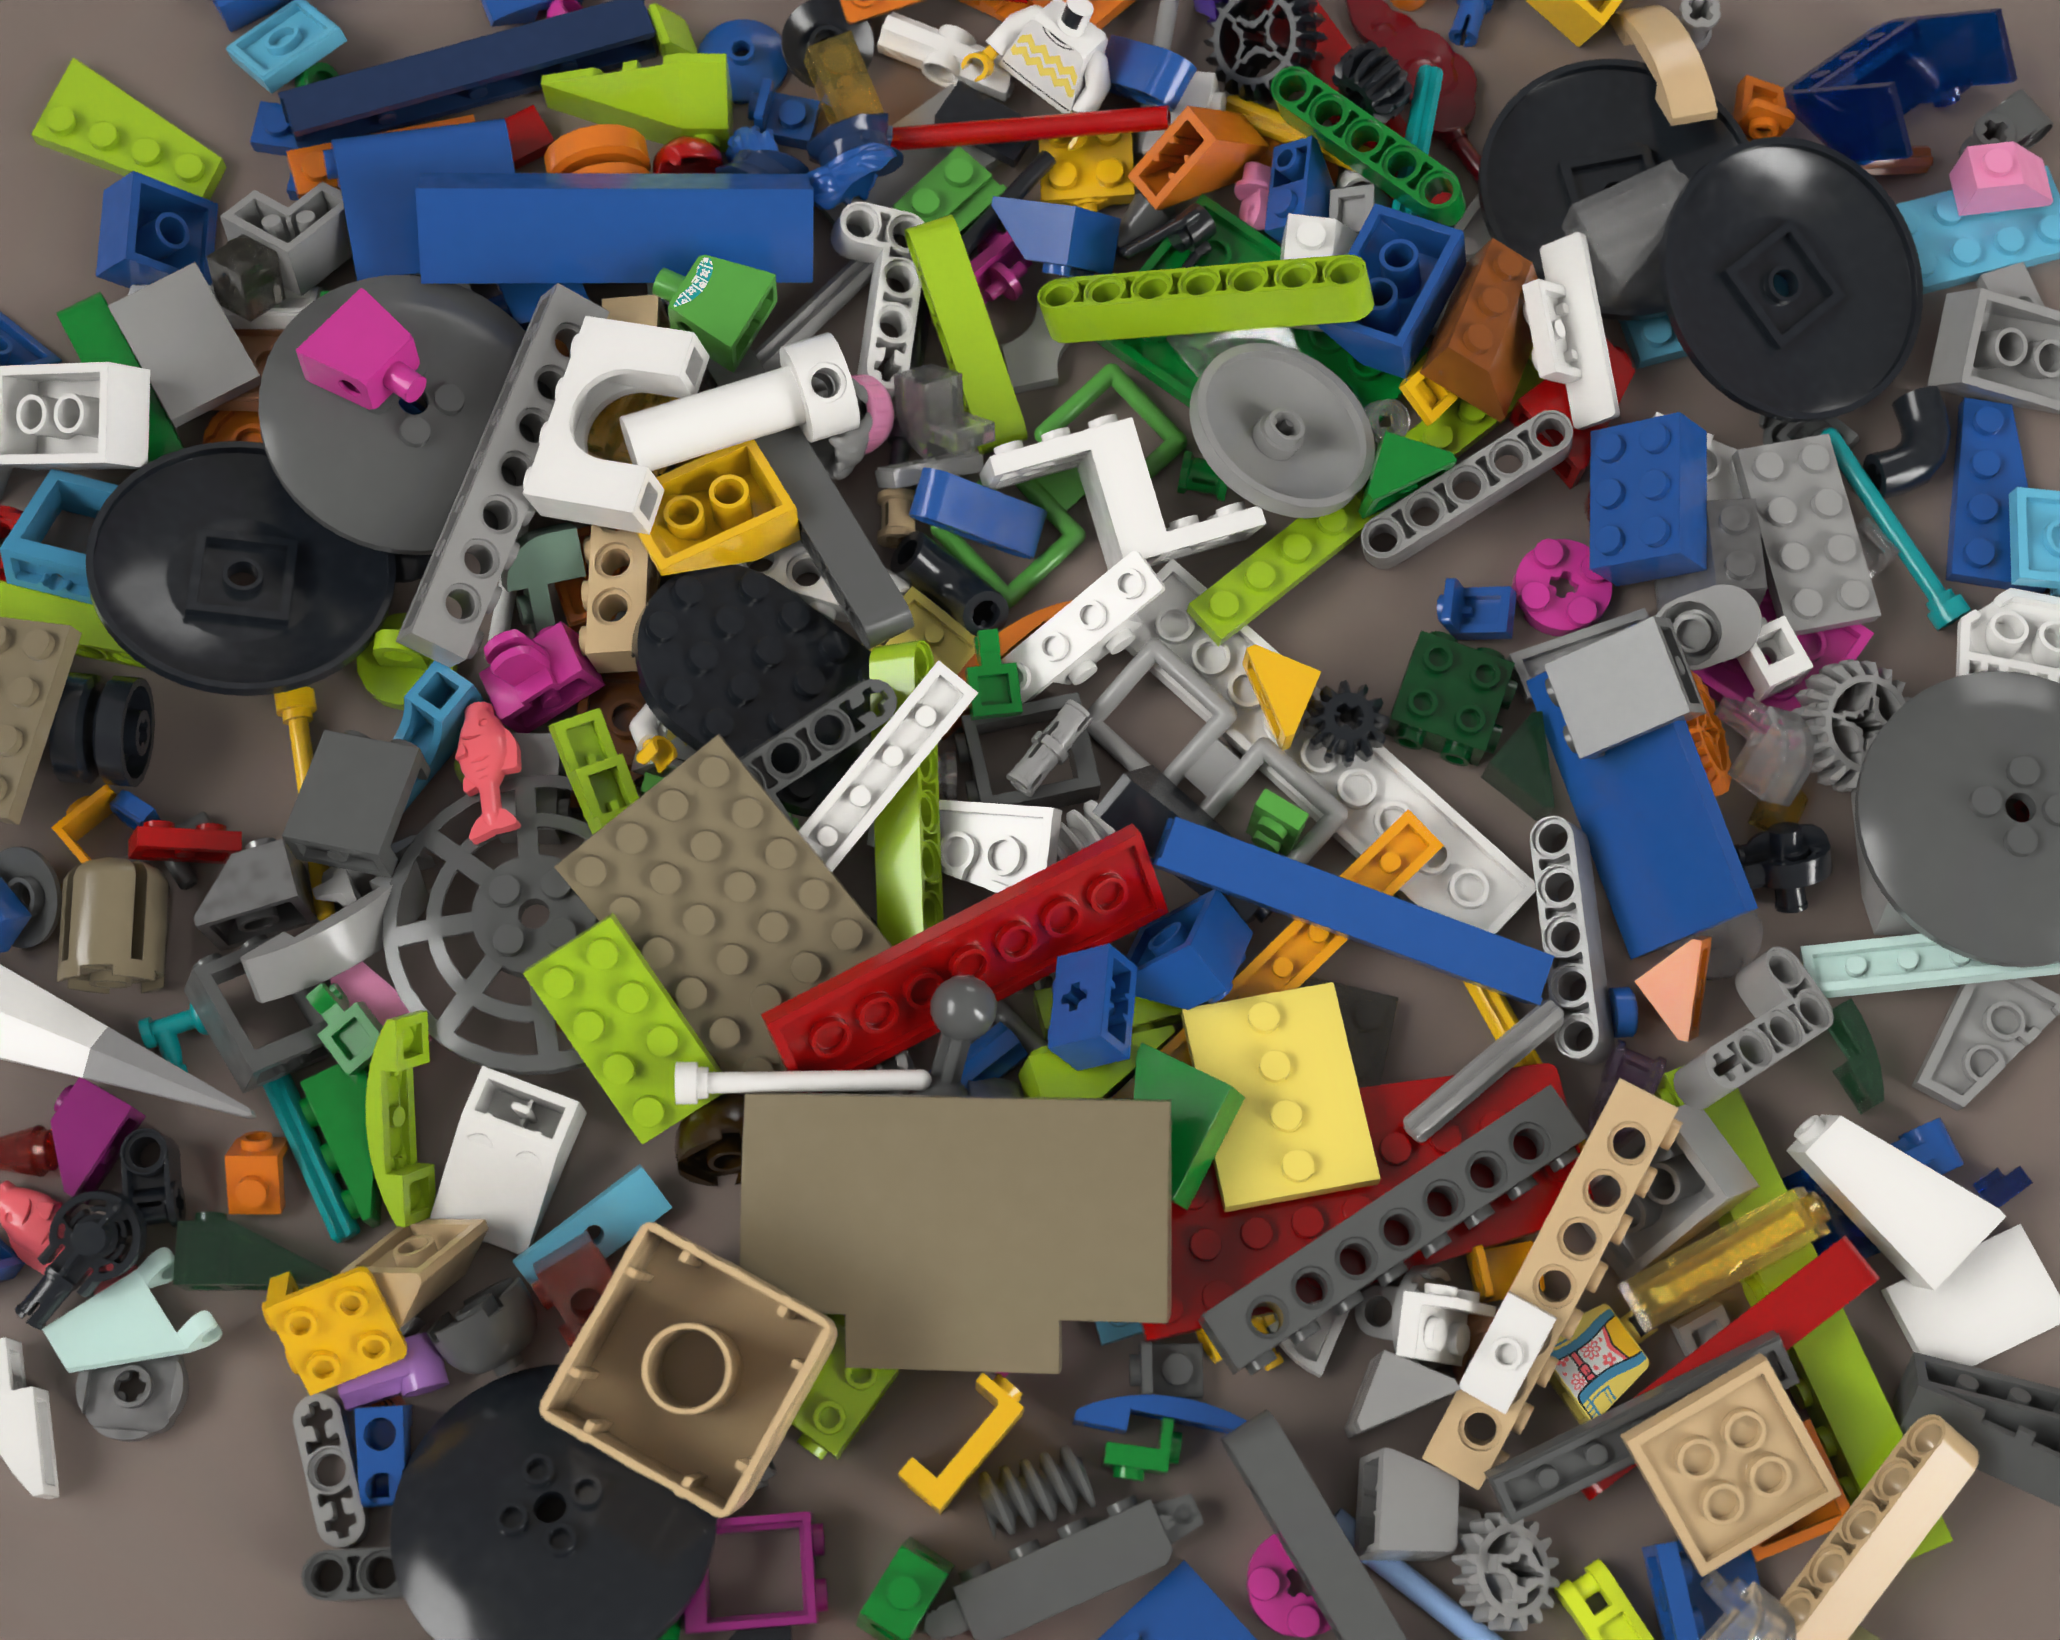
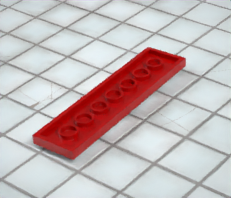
M1132 823L760 1014L786 1071L868 1070L941 1032L935 1026L930 1014L931 999L940 984L953 976L972 975L984 981L993 990L998 1002L1056 972L1058 956L1112 943L1169 913L1142 834ZM797 1092V1093H823V1092Z

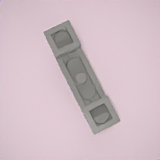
M416 859L403 886L398 907L397 927L414 923L428 906L429 895ZM375 877L369 881L372 892L295 937L282 932L241 956L240 960L256 1000L260 1003H265L310 988L350 969L384 947L383 911L393 886L390 885L392 878Z

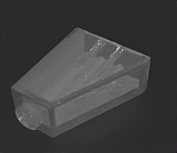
M1671 159L1572 204L1562 224V229L1566 236L1575 232L1586 235L1595 284L1608 305L1620 299L1661 248L1662 236L1669 213L1681 190L1689 181L1685 174L1679 173Z

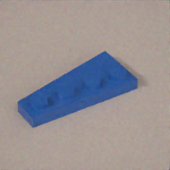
M1965 397L1958 406L1945 580L2005 590L2015 588L2043 594L2048 588L2011 585L2009 493L2016 487L2028 488L2012 404Z

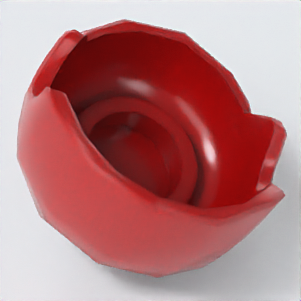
M682 136L674 138L656 153L653 160V174H717L715 168L723 166V159L720 150L707 140L699 137Z

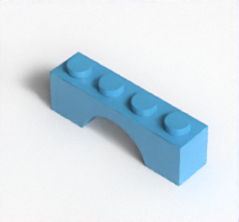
M435 660L404 696L402 721L393 738L406 740L420 748L431 769L427 780L416 778L404 812L457 749L460 732L465 720V708L474 702H486L473 683Z

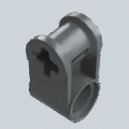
M2023 89L2018 90L1976 121L1972 131L1973 134L1960 147L1959 157H1961L1967 146L2011 141L2029 150L2049 133L2054 123Z

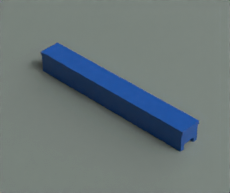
M1174 817V819H1167L1154 858L1150 859L1153 867L1516 1001L1531 1005H1541L1543 999L1541 994L1555 957L1551 954L1182 818Z

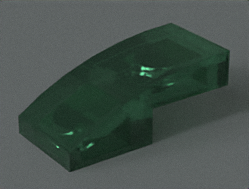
M1852 998L1833 1008V1024L1827 1030L1848 1060L1832 1072L1859 1113L1863 1114L1884 1101V1084L1881 1065L1870 1031Z

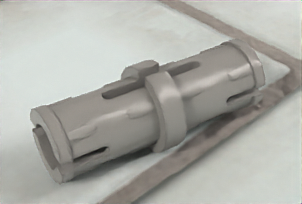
M1067 700L1058 712V715L1043 732L1037 731L1032 737V746L1019 763L1006 775L1010 783L1021 793L1032 797L1050 771L1057 764L1063 765L1069 757L1067 751L1079 735L1092 723L1093 717L1090 716L1089 711L1074 700Z

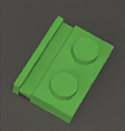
M957 146L892 207L893 209L913 213L924 222L952 214L962 236L991 206L993 196L999 197L1007 187L1004 184H998L987 169L963 148Z

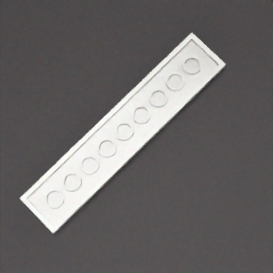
M1172 558L1156 574L1164 584L1165 590L1137 613L1143 625L1133 633L1135 639L1125 649L1135 657L1150 639L1161 640L1230 702L1237 710V718L1224 732L1222 737L1242 755L1262 737L1269 738L1277 745L1242 663L1246 648L1255 644L1275 653H1280L1248 625L1218 647L1186 612L1188 604L1206 591L1207 588ZM1157 663L1149 669L1155 677L1206 723L1213 716L1208 709ZM1317 686L1311 700H1320L1319 693L1321 690ZM1306 711L1290 749L1284 750V752L1347 808V820L1332 836L1352 855L1358 858L1409 809L1444 846L1396 894L1402 900L1497 934L1535 894V881L1384 746L1382 748L1372 747L1373 756L1367 762H1364L1355 754L1352 766L1347 768L1342 763V756L1335 754L1331 763H1326L1324 761V755L1327 750L1325 747L1318 750H1311L1309 747L1310 739L1315 734H1310L1303 730L1304 720L1311 717ZM1340 718L1338 719L1337 725L1339 727L1348 724L1352 730L1354 729L1355 723L1353 721L1344 723ZM1264 762L1258 770L1300 808L1309 813L1310 817L1316 822L1321 819L1324 814L1271 766Z

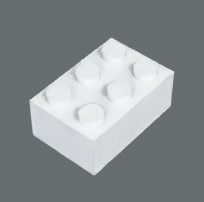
M112 362L0 366V466L29 470L140 469L148 464L150 369Z

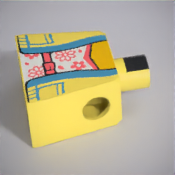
M1606 1303L1597 1306L1583 1314L1570 1341L1560 1336L1550 1355L1559 1359V1362L1549 1383L1580 1425L1605 1413L1650 1366L1649 1359L1638 1345L1657 1332L1658 1326L1643 1306L1637 1305L1620 1319Z

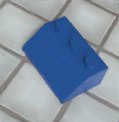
M1375 203L1347 254L1356 255L1365 261L1374 299V307L1366 317L1357 321L1316 325L1362 365L1406 379L1467 265L1464 231Z

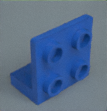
M1680 1541L1641 1547L1662 1640H1750L1768 1615L1757 1568L1750 1549L1701 1577L1695 1570Z

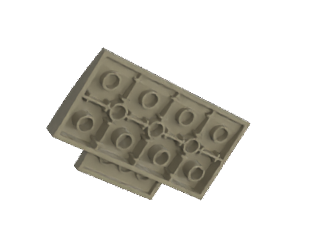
M746 1093L742 1145L740 1267L823 1314H845L846 1368L1059 1374L1062 1370V1320L1168 1323L1170 1319L1171 1099Z

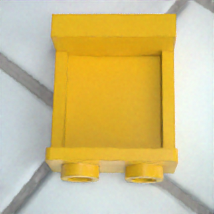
M984 1373L976 1380L975 1390L989 1401L995 1409L938 1478L913 1457L910 1458L898 1473L900 1481L939 1515L943 1513L1023 1415L1024 1407L1019 1404L1022 1393L999 1373L993 1380Z

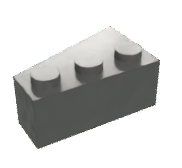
M1913 1352L1893 1397L1895 1419L1903 1435L1906 1434L1918 1419L1926 1415H1938L1978 1450L1977 1470L2060 1507V1389Z

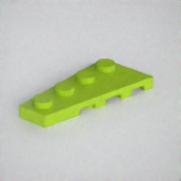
M74 57L31 133L38 145L122 176L135 171L208 200L211 199L227 168L220 156Z

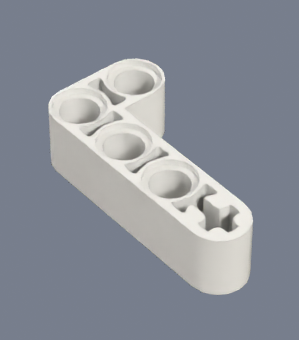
M853 202L842 210L832 228L830 236L834 250L841 256L865 263H874L857 375L865 374L876 378L885 386L892 398L904 384L909 374L921 284L909 249L899 246L895 242L893 235L900 234L905 236V229L925 222L919 216L910 212L867 202ZM846 224L860 226L864 230L866 237L854 236L849 232ZM893 278L903 284L905 292L898 293L893 291L888 286L886 279ZM880 323H888L894 326L899 337L891 338L886 336L880 328ZM884 358H889L885 363L883 374L884 378L889 380L888 382L881 380L882 374L877 370Z

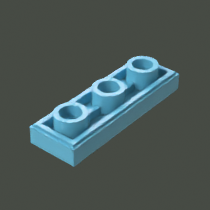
M639 1164L512 1261L544 1304H547L631 1240L643 1224L653 1223L673 1207ZM591 1225L599 1226L600 1234L593 1240L583 1238L587 1227Z

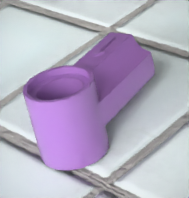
M425 1332L406 1337L407 1354L403 1359L337 1385L345 1410L352 1411L354 1408H362L400 1395L403 1398L414 1397L449 1385L443 1357L435 1348L428 1334Z

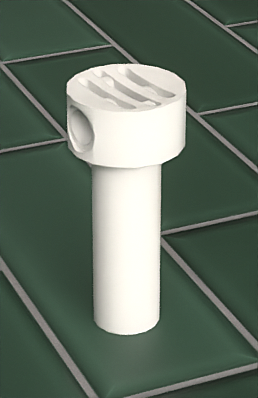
M827 332L781 346L779 352L781 368L621 416V430L632 464L649 467L651 471L799 425L803 434L811 443L859 428L860 411L851 374L838 342L832 333ZM812 377L819 378L825 382L828 389L827 398L820 397L814 392L811 384Z

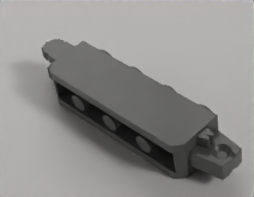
M1191 1494L1154 1504L1151 1499L1139 1504L1136 1496L1132 1495L1106 1507L1110 1517L1090 1526L1087 1517H1083L1057 1529L1061 1539L1041 1548L1038 1539H1034L1008 1551L1012 1561L992 1570L989 1561H985L959 1573L962 1584L953 1587L956 1599L938 1606L936 1611L932 1609L931 1613H927V1617L923 1618L925 1620V1630L923 1632H926L932 1640H945L946 1637L952 1638L968 1630L971 1631L974 1640H1002L1167 1565L1173 1551L1171 1545L1204 1524L1201 1513Z

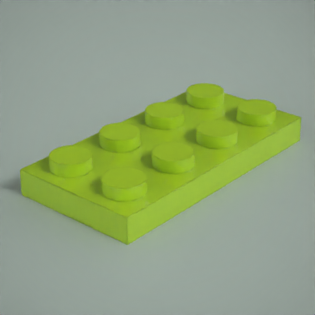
M614 913L540 959L523 972L525 978L642 1145L723 1094L709 1093V1098L698 1099V1104L676 1105V1062H698V1067H708L709 1072H722V1070Z

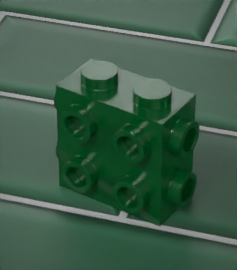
M1421 630L1392 708L1389 725L1385 729L1384 734L1394 737L1393 740L1402 747L1419 750L1423 747L1441 754V758L1448 763L1457 766H1468L1469 764L1478 766L1485 752L1494 754L1499 742L1503 726L1495 724L1500 708L1509 709L1516 692L1518 682L1510 680L1515 663L1505 660V657L1496 650L1485 647L1474 649L1459 644L1458 640L1450 634L1440 631L1428 633Z

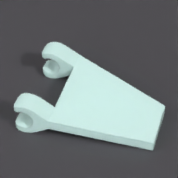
M167 1247L157 1249L136 1270L42 1328L69 1373L190 1353L217 1342L222 1337V1330L212 1314L207 1310H203L192 1316L178 1332L175 1331L150 1291L151 1288L173 1281L182 1273L181 1265Z

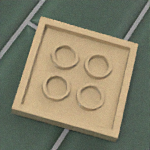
M1761 1353L1620 1435L1687 1556L1701 1577L1842 1495L1768 1359Z

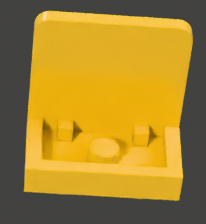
M356 1267L301 1290L290 1271L270 1278L266 1301L262 1303L265 1320L269 1328L273 1332H277L285 1347L286 1358L291 1370L295 1375L299 1374L310 1396L399 1361L406 1356L407 1342L368 1268Z

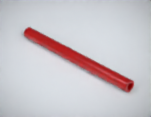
M1169 105L901 126L893 127V139L890 146L903 151L1167 130L1171 125V113Z

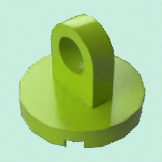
M407 613L388 616L381 629L376 632L375 638L369 646L357 657V673L366 690L382 705L402 711L404 710V696L434 662L433 659L396 642ZM458 665L452 666L451 669L457 672Z

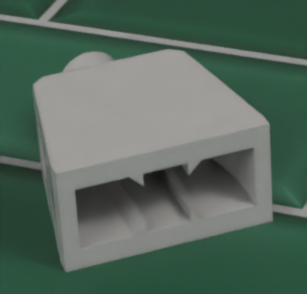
M1383 1447L1361 1457L1359 1460L1354 1551L1360 1560L1433 1561L1455 1552L1458 1536L1460 1534H1472L1469 1522L1473 1519H1481L1480 1512L1476 1509L1459 1506L1460 1482L1456 1477L1399 1451Z

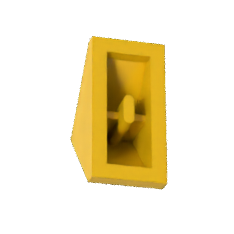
M1256 644L1247 647L1242 663L1278 747L1283 751L1290 749L1318 683L1321 671Z

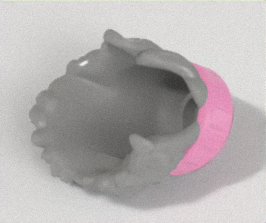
M865 374L851 375L860 411L859 428L812 443L808 441L831 479L840 480L847 477L853 471L855 465L863 459L864 455L874 451L883 444L893 428L895 416L889 392L883 384L872 376ZM812 377L811 384L814 392L820 397L827 398L828 389L825 382L819 378Z

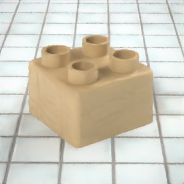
M648 1222L640 1227L629 1244L598 1304L541 1400L539 1412L546 1421L576 1436L577 1439L591 1444L630 1469L674 1491L675 1495L686 1498L713 1516L727 1517L743 1507L753 1495L765 1470L830 1356L838 1336L835 1323L823 1313L789 1296L747 1270L712 1253L710 1250L657 1223Z

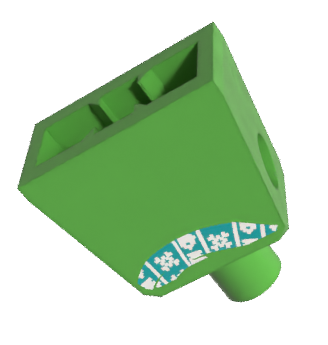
M709 255L699 256L686 277L668 268H662L654 281L652 289L653 295L670 302L668 306L670 329L694 332L710 358L731 372H735L778 302L775 274Z

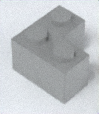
M323 181L290 207H286L254 190L220 216L234 260L300 296H303L352 257L341 191Z

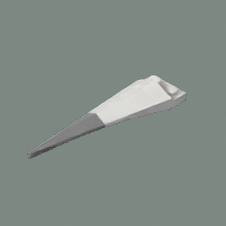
M0 964V1060L135 1090L248 1119L256 1117L254 1111Z

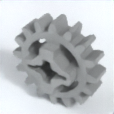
M1502 1511L1485 1513L1484 1519L1471 1520L1469 1526L1472 1534H1460L1457 1538L1460 1545L1464 1548V1553L1452 1555L1451 1560L1456 1565L1461 1566V1574L1452 1579L1454 1585H1464L1466 1592L1459 1600L1461 1606L1474 1605L1475 1609L1472 1620L1475 1622H1488L1489 1630L1525 1631L1528 1628V1624L1541 1623L1543 1616L1540 1608H1553L1555 1604L1553 1599L1547 1594L1549 1588L1560 1587V1581L1550 1576V1568H1554L1559 1564L1558 1558L1548 1557L1546 1550L1552 1543L1551 1538H1538L1536 1536L1539 1530V1523L1537 1521L1524 1522V1519L1510 1525Z

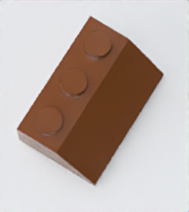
M1492 237L1467 262L1454 288L1420 371L1425 377L1499 422L1504 420L1533 348L1530 326L1523 314L1525 299L1522 288L1523 284L1538 279L1533 262Z

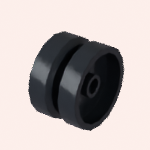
M69 672L49 732L50 759L53 772L59 781L92 784L100 775L106 785L137 787L144 780L150 764L155 731L154 701L147 680L140 677L113 676L105 684L99 675Z

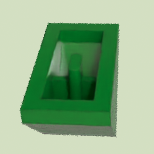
M1386 431L1375 451L1371 475L1366 482L1358 509L1362 519L1396 504L1453 468L1457 462L1455 456L1450 451Z

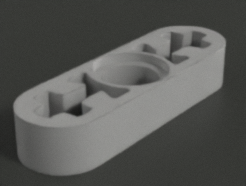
M322 1393L308 1395L296 1406L293 1414V1425L317 1531L320 1538L328 1545L338 1548H351L361 1543L367 1536L370 1528V1516L368 1508H364L360 1500L357 1459L346 1412L343 1405L329 1395ZM320 1404L323 1410L333 1413V1419L325 1422L327 1438L334 1440L339 1437L340 1445H327L312 1452L311 1444H322L318 1428L308 1426L307 1419L315 1415L314 1407ZM338 1455L345 1462V1476L337 1485L325 1486L318 1479V1466L325 1457ZM351 1489L352 1498H341L344 1512L348 1515H356L357 1523L349 1527V1536L344 1538L341 1532L331 1531L330 1523L338 1520L339 1514L335 1502L330 1501L324 1505L323 1496H337Z

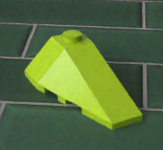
M676 53L664 55L663 64L641 68L639 61L633 60L623 62L622 70L618 72L605 73L600 69L591 67L543 75L541 78L544 97L549 109L596 124H619L636 129L645 139L663 145L674 138L686 136L705 139L720 150V152H726L729 147L727 142L733 133L734 103L726 54Z

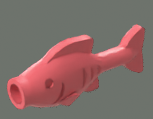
M474 702L465 708V720L460 732L455 759L460 764L461 772L465 776L463 779V791L469 797L480 794L482 815L475 821L469 834V839L475 845L497 834L518 830L521 827V823L512 813L502 809L500 785L505 775L519 773L522 769L520 745L514 735L505 728L501 720L495 715L493 706L487 702Z
M6 1180L0 1184V1223L7 1232L10 1245L18 1258L45 1275L44 1272L51 1263L43 1265L37 1258L50 1244V1226L63 1202L55 1201L47 1194L29 1188L16 1187L9 1180ZM112 1263L106 1265L107 1271H110L114 1268V1265ZM135 1264L129 1271L118 1277L102 1281L93 1291L94 1296L136 1270L137 1265Z

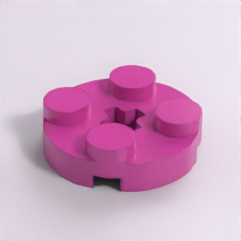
M1548 538L1537 543L1536 547L1523 557L1515 572L1512 588L1517 593L1516 602L1518 601L1520 609L1525 613L1523 618L1530 626L1542 633L1561 637L1587 628L1590 625L1593 626L1600 620L1611 600L1612 583L1589 569L1590 547L1573 540H1554ZM1560 578L1567 579L1570 585L1574 587L1575 593L1568 592L1564 598L1556 596L1557 589L1550 585V581H1558Z
M1275 1534L1269 1536L1256 1548L1247 1567V1595L1254 1614L1270 1630L1284 1636L1307 1638L1329 1631L1331 1627L1312 1595L1307 1597L1304 1593L1300 1592L1293 1597L1288 1593L1287 1589L1290 1587L1291 1582L1286 1575L1291 1569L1295 1572L1297 1570Z

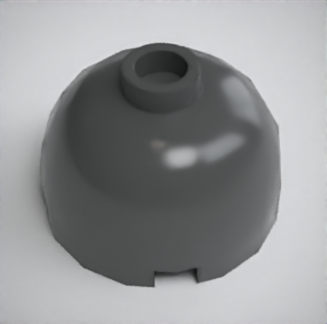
M519 1276L515 1280L509 1277L463 1301L465 1306L455 1314V1319H453L448 1311L438 1318L426 1332L445 1361L463 1373L477 1375L493 1369L496 1376H502L518 1367L525 1360L521 1351L533 1340L537 1328V1309L522 1279Z

